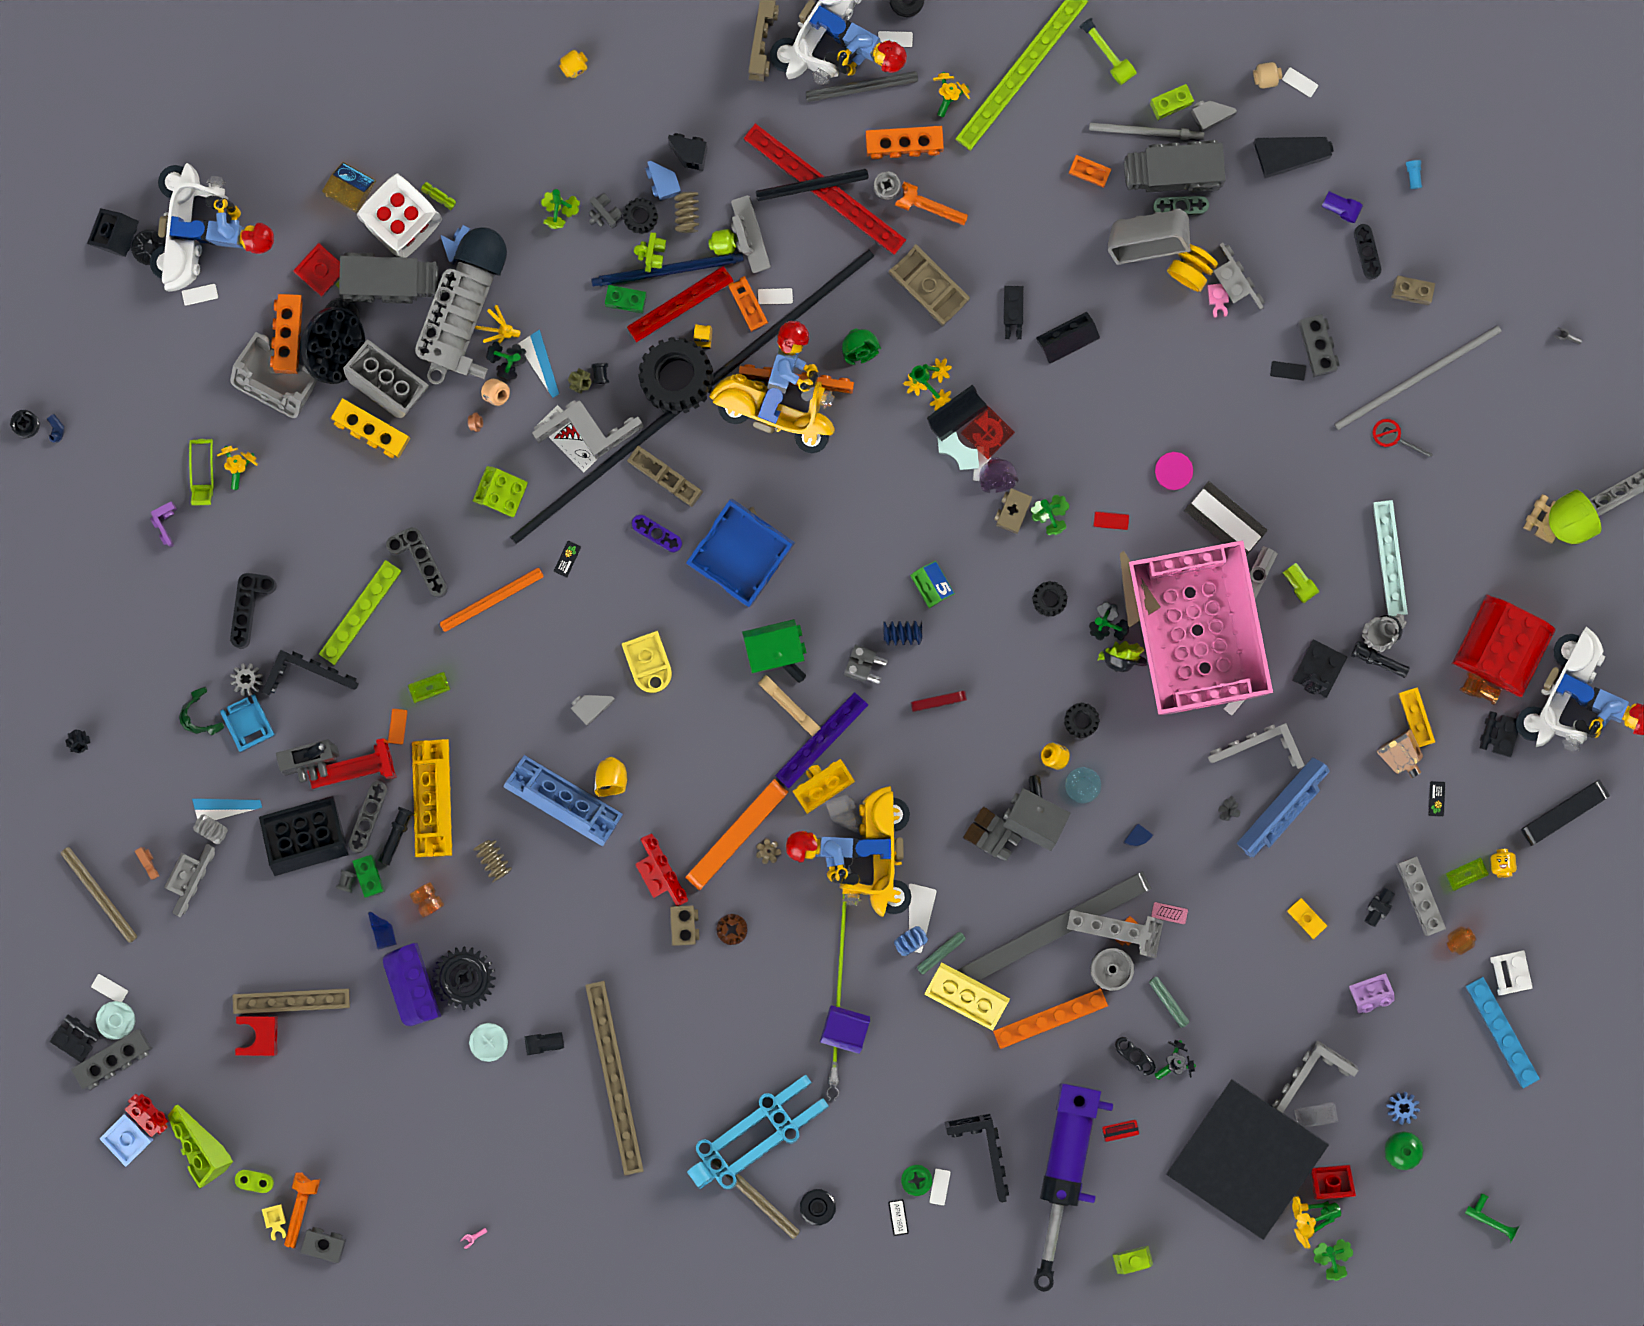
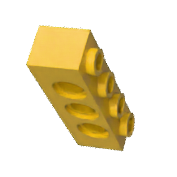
M343 398L331 416V419L335 421L333 425L341 430L344 428L351 431L350 435L359 440L363 437L368 440L366 444L375 449L377 447L384 449L383 453L392 459L394 456L397 458L401 456L411 439L406 434ZM351 416L358 417V422L355 425H349L348 419ZM368 425H373L375 428L371 435L365 434V428ZM390 435V443L383 444L381 442L382 437Z

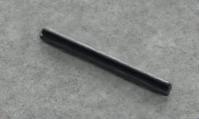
M861 169L757 190L756 197L758 201L867 180L869 178L868 170Z

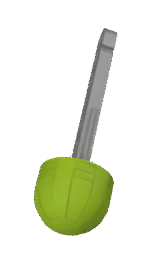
M1644 469L1591 499H1588L1579 490H1574L1558 499L1553 504L1549 513V525L1553 534L1559 540L1570 544L1583 543L1600 534L1601 522L1599 516L1644 491ZM1618 491L1625 492V494L1620 496L1616 495L1615 493ZM1602 500L1609 501L1607 504L1604 505L1599 503Z

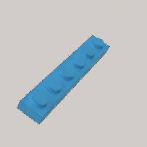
M1484 977L1466 985L1465 987L1520 1086L1525 1088L1540 1079Z

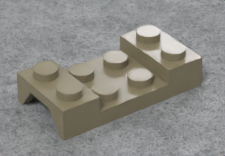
M760 0L749 65V80L764 82L765 76L769 77L770 62L767 61V55H764L766 46L763 38H767L768 25L773 26L774 21H778L779 5H776V0Z
M917 244L913 246L897 265L889 270V274L942 327L970 300V297Z

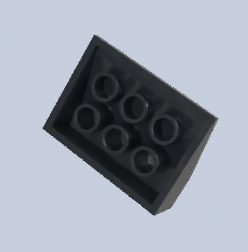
M334 796L259 817L268 863L274 876L349 855Z

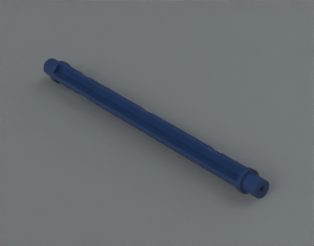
M732 253L662 265V268H651V272H646L645 268L599 275V277L591 278L593 287H602L736 264V262L744 261L743 253Z

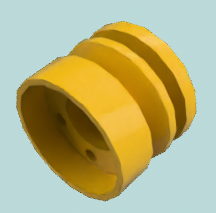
M1190 244V252L1178 254L1183 262L1174 259L1167 272L1186 287L1201 292L1207 283V279L1202 273L1212 275L1213 270L1211 268L1216 269L1218 262L1202 248Z

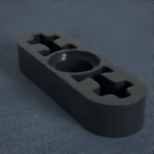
M1360 224L1354 231V238L1363 273L1368 279H1376L1382 269L1372 229L1366 224ZM1362 228L1364 231L1368 232V234L1365 235L1366 241L1370 240L1371 243L1367 242L1360 245V242L1364 241L1363 236L1358 235ZM1364 247L1372 248L1373 255L1370 257L1364 256L1362 253ZM1375 258V261H1372L1373 268H1377L1375 275L1367 271L1370 268L1369 262L1365 264V261Z

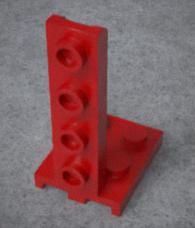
M384 738L377 739V744L374 745L375 753L326 765L328 773L326 777H320L319 769L316 768L318 779L314 781L310 779L312 789L378 772L387 779L397 778L388 740Z

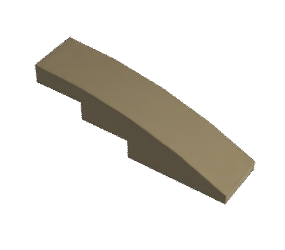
M640 446L636 447L627 460L631 465L691 507H693L703 493L701 489L687 481L683 476Z

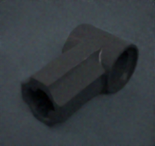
M562 1032L524 1036L527 1055L541 1054L544 1051L564 1048Z

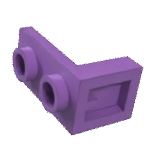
M172 501L151 512L153 517L150 518L154 527H159L162 533L159 535L164 545L168 544L169 547H173L174 544L161 518L165 520L174 515V511L177 508Z

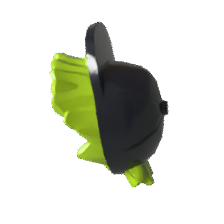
M1123 641L1120 645L1118 642H1115L1112 648H1105L1104 651H1101L1097 658L1098 661L1104 660L1107 666L1115 672H1127L1134 665H1147V660L1140 656L1144 648L1138 643L1129 645L1127 641Z

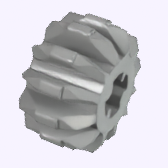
M244 663L241 664V671L235 667L234 670L238 674H231L230 676L236 679L230 682L231 685H237L234 691L238 692L241 689L242 696L246 694V690L249 696L253 695L252 689L259 692V688L256 685H263V682L258 681V679L263 677V674H257L260 669L258 667L253 669V664H249L246 669ZM244 676H251V678L249 679L251 680V682L249 684L246 682L243 684L242 681H244Z
M205 814L197 819L193 827L195 832L215 844H220L228 831L225 826Z

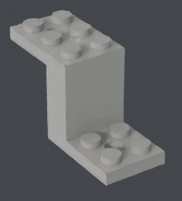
M574 400L565 406L567 408L562 413L558 411L549 417L551 420L547 423L541 422L533 428L535 431L532 434L537 442L540 443L571 422L595 459H598L644 427L639 417L635 419L631 417L624 422L622 428L619 430L617 427L608 433V437L605 438L581 401L576 402Z

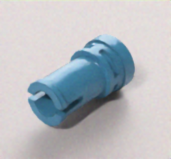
M1421 160L1406 162L1407 172H1409L1410 189L1422 188Z

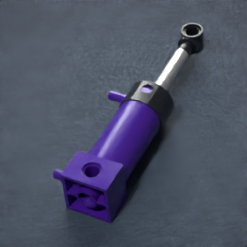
M1064 1083L1060 1084L1056 1105L1057 1116L1040 1199L1053 1203L1041 1266L1037 1268L1036 1275L1034 1276V1285L1042 1292L1049 1291L1054 1284L1052 1266L1064 1206H1078L1079 1200L1090 1203L1095 1202V1195L1081 1193L1083 1184L1081 1182L1093 1120L1097 1116L1098 1109L1108 1111L1113 1109V1103L1100 1101L1101 1091ZM1078 1095H1081L1083 1098V1103L1079 1106H1076L1074 1104V1098ZM1040 1277H1048L1049 1283L1047 1286H1040L1038 1284Z

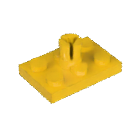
M839 759L831 763L823 771H821L818 765L808 768L810 771L807 770L806 775L809 780L800 784L792 792L808 814L855 781L843 761Z

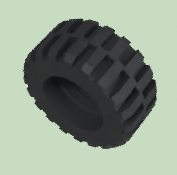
M670 337L667 342H664L662 339L658 341V346L654 347L652 345L649 348L650 353H645L642 357L643 363L639 365L640 373L638 374L640 386L647 399L651 401L653 406L661 408L666 413L672 411L673 414H679V411L688 413L690 412L689 408L694 407L696 409L700 407L698 403L707 400L706 394L711 393V383H714L713 367L704 350L692 340L688 342L682 337H679V340ZM678 360L690 363L693 367L694 375L691 382L685 388L669 391L660 385L659 375L667 364Z

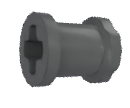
M341 869L342 875L339 884L335 888L352 893L353 890L351 888L354 879L357 878V874Z

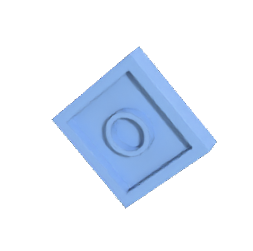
M127 1112L100 1138L125 1167L154 1140Z

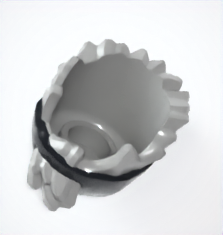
M1397 614L1395 617L1383 615L1375 617L1369 623H1366L1362 630L1365 645L1368 648L1375 649L1377 652H1383L1387 648L1391 649L1392 645L1401 639L1403 628L1407 623L1404 621V615Z

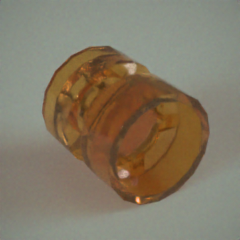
M431 882L409 894L414 904L419 905L418 910L423 918L444 906L441 898L435 896L436 890Z

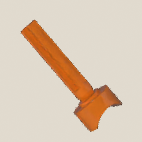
M905 181L903 182V198L897 200L895 206L908 211L914 204L919 208L963 226L965 225L968 218L967 214L917 195V186Z
M302 1172L295 1173L292 1189L298 1193L284 1243L286 1247L291 1248L296 1246L308 1197L311 1194H317L321 1180H310Z

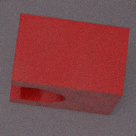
M236 1016V1024H247L253 1027L256 1039L250 1047L236 1048L235 1055H277L278 1016Z

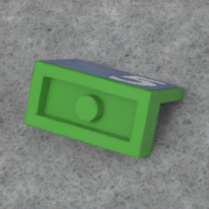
M936 561L910 575L929 608L955 594Z

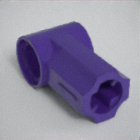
M1329 191L1322 207L1340 215L1342 219L1350 223H1355L1363 205L1356 200L1345 199Z

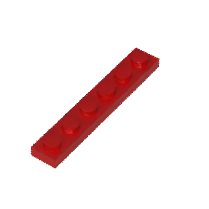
M722 266L627 326V329L634 340L638 342L733 282V279L725 267Z

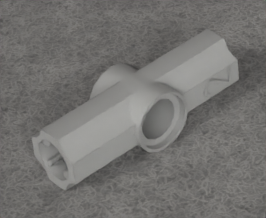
M1264 546L1249 572L1255 599L1278 555L1274 550ZM1260 571L1263 576L1262 580H1255L1253 572Z

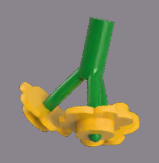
M945 72L933 78L935 81H942L939 93L943 95V101L937 113L940 117L945 116L949 104L953 100H958L962 93L970 99L968 93H970L969 86H966L964 83L960 85L958 81L956 84H947L946 80H952L954 76H949V73Z
M225 446L221 449L222 453L217 454V457L227 455L228 458L224 468L233 473L231 489L238 490L241 472L245 471V467L249 462L258 466V463L255 461L257 458L254 456V453L250 452L246 454L244 452L240 453L246 460L242 459L240 455L232 457L231 453L238 450V448L233 449L232 446Z

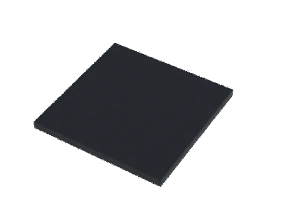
M1231 1079L1166 1175L1264 1240L1329 1144Z

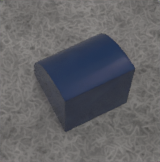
M1136 824L1123 843L1129 846H1140L1147 843L1153 834L1140 824Z

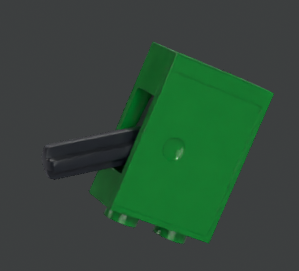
M795 619L742 631L752 673L782 666L798 683L804 681L806 674L795 663L805 661L803 654L807 652L805 643H800L799 637L803 636L800 625H796Z

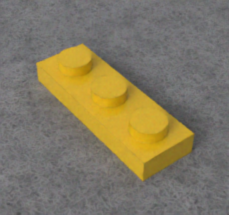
M1418 687L1398 693L1409 728L1412 730L1418 746L1422 747L1435 743Z

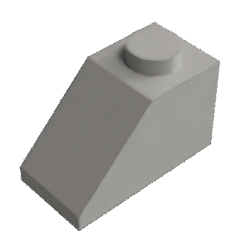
M1210 100L1205 103L1204 101L1196 103L1191 111L1201 132L1222 123L1237 113L1235 108Z
M578 696L571 703L573 705L571 709L588 726L615 699L612 696Z

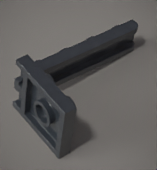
M1313 639L1292 681L1304 686V690L1311 694L1318 693L1327 698L1347 656Z
M280 650L262 693L269 696L271 692L275 694L279 684L276 682L278 675H283L287 666L283 664L284 661L353 690L357 689L359 683L356 682L357 678L348 674L345 677L338 675L339 671L328 666V669L320 667L321 663L310 659L309 662L303 660V655L293 651L292 654Z
M985 1114L946 1121L947 1135H951L953 1138L963 1136L965 1132L971 1131V1134L981 1133L982 1129L986 1130L997 1197L1000 1202H1007L1006 1196H1009L1008 1185H1004L1002 1178L1006 1177L1004 1165L1000 1166L999 1158H1003L1001 1146L997 1147L996 1144L999 1134L997 1127L994 1128L991 1115Z

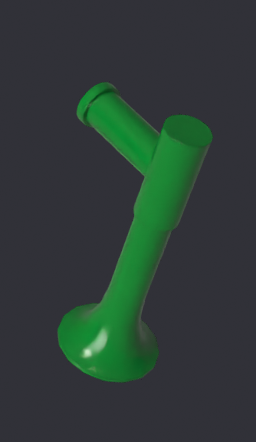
M1481 1193L1475 1208L1468 1206L1465 1214L1503 1232L1509 1237L1511 1244L1519 1226L1508 1227L1482 1213L1481 1210L1489 1197Z

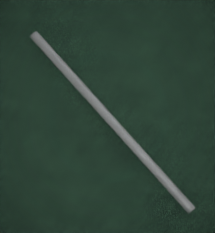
M1497 325L1334 424L1337 430H1340L1502 332L1500 327Z

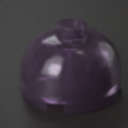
M998 457L991 458L980 470V487L985 492L990 493L989 489H996V493L1007 491L1015 486V481L1018 482L1017 472L1012 463Z

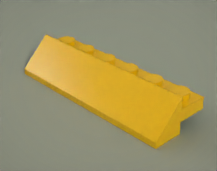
M449 739L413 741L415 857L452 856Z

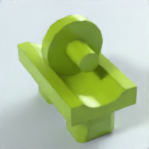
M651 232L648 247L644 241H641L640 245L634 247V253L638 255V260L642 261L646 257V272H651V268H662L663 256L654 255V251L665 252L666 240L656 238V233Z

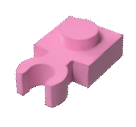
M1222 284L1208 285L1209 305L1215 304L1212 313L1213 317H1217V310H1222L1224 317H1226L1228 311L1224 304L1229 303L1227 292Z

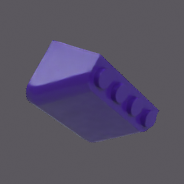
M412 943L387 953L383 957V966L403 1024L415 1026L442 1017L418 943Z

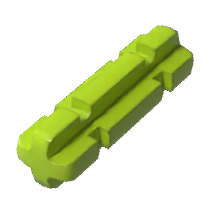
M428 182L423 184L422 192L427 195L429 194L431 198L440 204H445L444 206L449 210L454 208L456 205L454 199L448 198V195L435 187L433 188Z

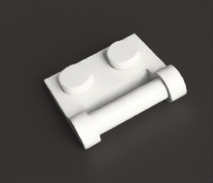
M1524 950L1490 957L1491 963L1494 965L1499 987L1497 990L1498 996L1532 989ZM1505 960L1511 983V987L1507 988L1501 965V961Z

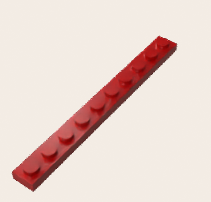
M756 123L744 137L746 142L798 182L825 177ZM838 186L811 191L894 256L906 242L904 237Z

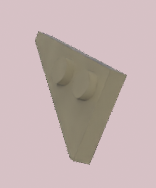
M1123 551L1120 553L1127 621L1130 628L1138 623L1140 618L1129 566L1131 561ZM1142 579L1141 587L1145 595V608L1148 610V615L1161 607Z

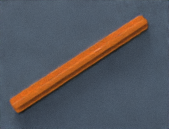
M536 568L440 622L441 628L444 632H447L544 577L540 568Z

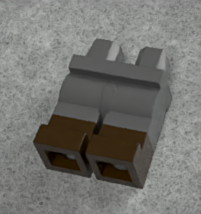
M983 806L974 822L989 831V833L972 823L963 838L994 858L998 857L1007 861L1012 852L1006 849L1004 845L1009 841L1017 846L1022 837L1003 827L1005 821Z

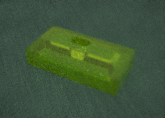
M445 672L408 685L414 703L451 690ZM428 686H433L432 689L426 690Z
M1481 857L1445 873L1453 891L1489 875ZM1471 872V875L1467 877L1464 876L1465 873Z

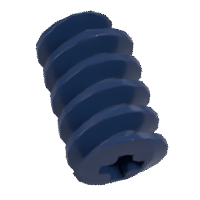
M883 621V635L887 646L890 645L891 640H893L895 645L898 644L899 640H901L902 645H905L907 640H909L910 645H913L914 640L920 645L922 641V621L920 626H918L916 621H913L912 626H910L909 621H906L904 626H902L901 621H898L896 627L893 621L890 622L889 627Z

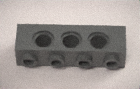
M137 1029L75 1066L71 1071L82 1089L88 1088L91 1090L100 1085L98 1081L105 1078L108 1080L115 1076L116 1070L120 1068L125 1070L133 1065L131 1061L139 1058L141 1060L149 1055L148 1051L152 1047L142 1030ZM128 1045L134 1048L132 1056H128L125 1053V1048ZM111 1055L117 1058L115 1066H111L108 1063V1058ZM94 1065L100 1067L101 1072L98 1076L92 1074L91 1070Z

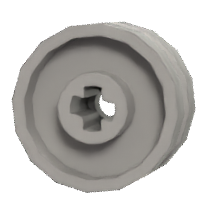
M1117 948L1104 949L1098 952L1092 959L1090 965L1091 977L1100 988L1108 991L1120 990L1126 987L1132 980L1134 964L1130 956L1124 951ZM1110 966L1116 967L1115 973L1109 972Z

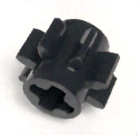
M73 730L71 733H68V739L65 740L66 747L70 748V752L82 753L88 750L87 744L90 743V738L86 736L85 731Z

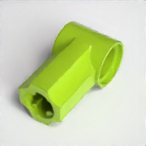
M1297 563L1283 572V575L1294 588L1296 596L1303 604L1319 593L1316 585L1311 579L1306 577Z

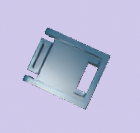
M255 694L251 695L254 701L252 704L249 698L246 697L228 706L227 709L230 713L228 716L224 709L220 710L239 752H243L275 736ZM259 730L262 731L264 736L247 744L245 737Z

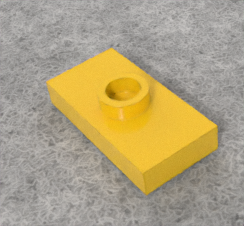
M1302 898L1287 910L1312 939H1315L1327 927Z

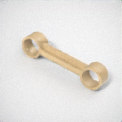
M767 675L758 682L812 737L821 729Z

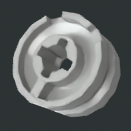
M890 171L882 172L875 178L874 191L879 198L891 200L900 191L901 183L895 173ZM886 182L891 184V187L887 188V190L884 189V183Z

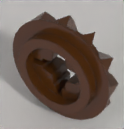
M728 914L722 917L717 924L718 937L728 945L739 944L747 935V924L739 915ZM726 923L730 924L731 926H733L734 924L736 925L738 923L737 928L735 929L737 931L738 936L736 934L734 935L733 933H731L730 935L728 934L726 936L727 931L729 930L727 928Z

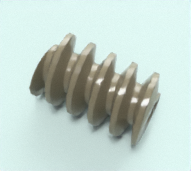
M681 192L675 196V200L678 201L675 204V208L680 209L675 211V215L679 217L675 219V223L679 224L675 227L676 231L681 233L698 232L694 227L699 226V223L694 222V219L699 218V216L693 213L699 210V208L693 206V204L699 203V200L693 199L694 196L698 195L697 192Z
M487 840L473 850H480L476 856L478 858L484 857L480 863L488 864L484 869L485 871L491 870L488 876L489 878L495 877L492 881L493 883L507 875L512 870V867L505 868L508 861H501L504 854H497L501 848L493 847L497 841Z

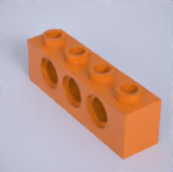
M942 126L866 130L867 157L871 156V159H881L885 155H890V158L902 157V154L917 157L921 156V153H928L930 156L940 155V152L944 150ZM921 138H927L929 144L921 146L918 141ZM902 139H907L910 145L902 147L899 142ZM883 140H888L891 146L885 149L881 147L880 143Z
M278 294V300H274V311H277V317L273 318V330H276L275 337H272L271 346L274 349V356H271L270 367L273 368L275 373L298 374L303 307L301 295ZM286 311L292 312V317L289 319H284L282 316ZM290 330L291 335L288 338L281 337L283 331ZM283 349L290 350V354L287 357L280 356V352Z

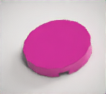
M1166 453L1160 457L1155 466V476L1162 487L1168 490H1179L1188 485L1192 479L1193 466L1189 458L1182 453Z

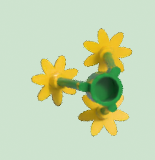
M936 358V366H928L927 364L915 366L912 373L908 374L910 381L903 383L905 386H910L907 390L908 394L915 391L917 396L920 394V389L927 390L928 388L935 399L930 403L931 406H935V411L952 400L948 398L951 395V391L944 393V390L941 389L938 394L928 383L930 378L928 370L935 371L931 378L938 377L939 383L943 381V376L950 378L946 371L951 370L952 366H946V358L942 362Z

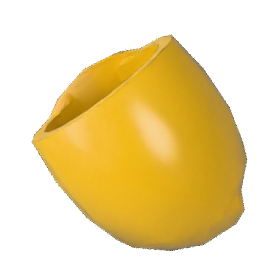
M614 757L602 760L596 770L595 794L598 797H607L625 792L627 784L625 765ZM610 786L608 789H601V787Z

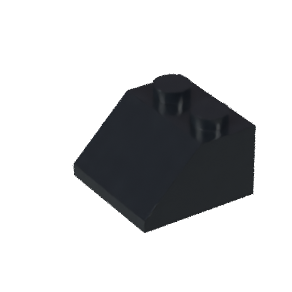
M100 208L87 244L126 257L127 252L130 250L133 236L137 231L139 221L123 213Z

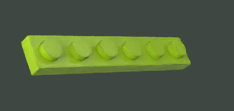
M385 560L319 655L333 665L337 664L402 572Z

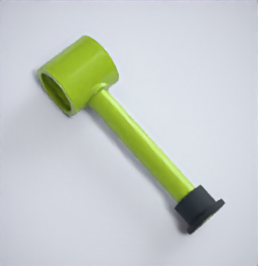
M1087 19L1080 25V29L1083 28L1098 44L1114 65L1110 70L1112 76L1118 84L1123 85L1137 74L1136 70L1127 59L1119 61L1095 29L1096 26L1092 22L1093 19Z

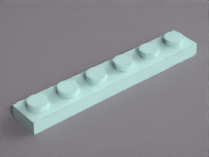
M1393 500L1373 502L1387 615H1407Z

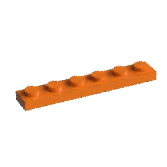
M745 364L740 366L739 374L746 376L750 380L769 382L773 368L763 367V369L755 368L754 365ZM807 372L796 374L800 376L799 379L801 380L809 379ZM820 375L817 382H822V387L825 390L853 393L854 382H850L848 378L836 380L831 379V376Z
M1100 988L994 1030L993 1033L999 1048L1002 1049L1108 1007V1004Z

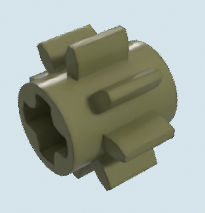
M580 368L577 371L571 372L568 379L571 384L569 388L582 394L583 390H589L592 383L589 378L591 374Z

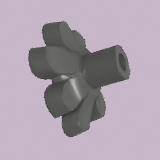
M1231 796L1229 800L1226 799L1224 801L1225 806L1219 807L1218 811L1222 812L1220 819L1229 821L1231 816H1240L1241 812L1236 809L1238 803L1234 797Z

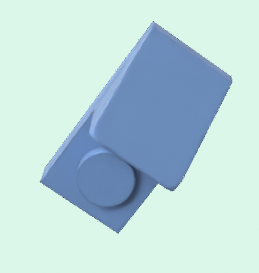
M464 225L461 229L458 228L453 237L455 241L440 235L448 260L452 265L456 262L454 256L461 239L470 231V228Z

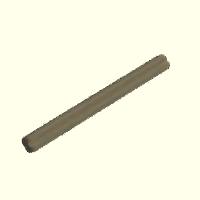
M69 847L62 850L61 855L118 930L129 943L133 942L137 935Z
M715 1159L712 1161V1164L717 1169L721 1168L722 1162ZM737 1174L736 1187L792 1239L796 1238L800 1231L741 1175ZM726 1175V1177L733 1183V1177L730 1175Z

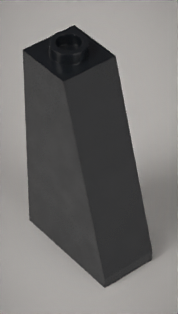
M1327 137L1256 138L1253 142L1264 178L1330 159L1332 152H1334L1331 141L1327 140Z

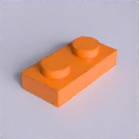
M1076 155L1068 174L1104 188L1111 169Z

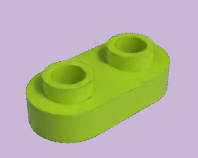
M241 1170L235 1176V1184L240 1189L267 1193L274 1186L272 1176L266 1173ZM242 1176L247 1177V1183L241 1182ZM261 1180H265L267 1182V1185L265 1187H262L260 1185Z

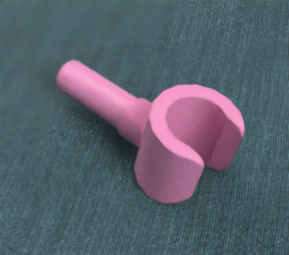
M484 1228L476 1234H467L460 1242L464 1239L468 1240L469 1244L464 1247L467 1249L474 1243V1240L487 1233V1230Z

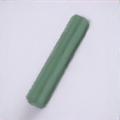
M961 932L954 935L917 966L919 972L925 974L964 942L965 936Z
M1158 977L1151 979L1149 984L1178 1025L1183 1028L1189 1024V1020Z

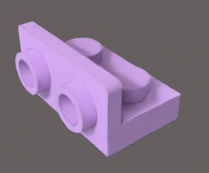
M1386 973L1349 986L1358 1013H1368L1376 1007H1385L1395 1001L1394 992Z

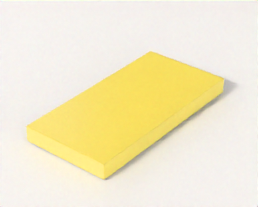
M942 962L925 992L926 996L992 1031L1010 998Z

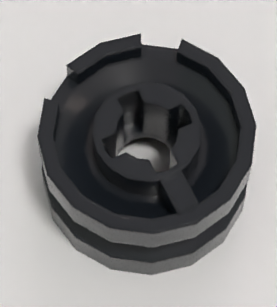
M19 410L12 415L10 426L12 431L18 436L30 438L38 432L40 422L38 417L31 411ZM23 421L29 422L27 423L26 428L22 426Z

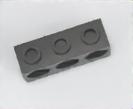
M1323 314L1300 320L1298 324L1313 378L1336 372L1339 360L1337 355L1333 354L1334 342L1333 338L1328 336L1329 323L1327 318H1323ZM1310 323H1317L1320 327L1319 331H1312ZM1322 341L1325 348L1318 350L1315 347V342ZM1320 360H1328L1330 363L1329 368H1322Z

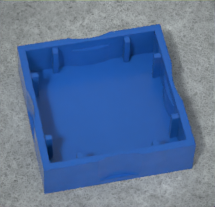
M730 499L714 521L707 536L699 543L686 564L706 578L721 585L726 592L750 607L795 542L734 499Z

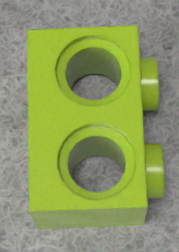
M1187 84L1152 98L1150 101L1157 121L1188 108L1194 103Z

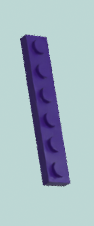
M854 692L775 776L789 789L863 712L868 704Z

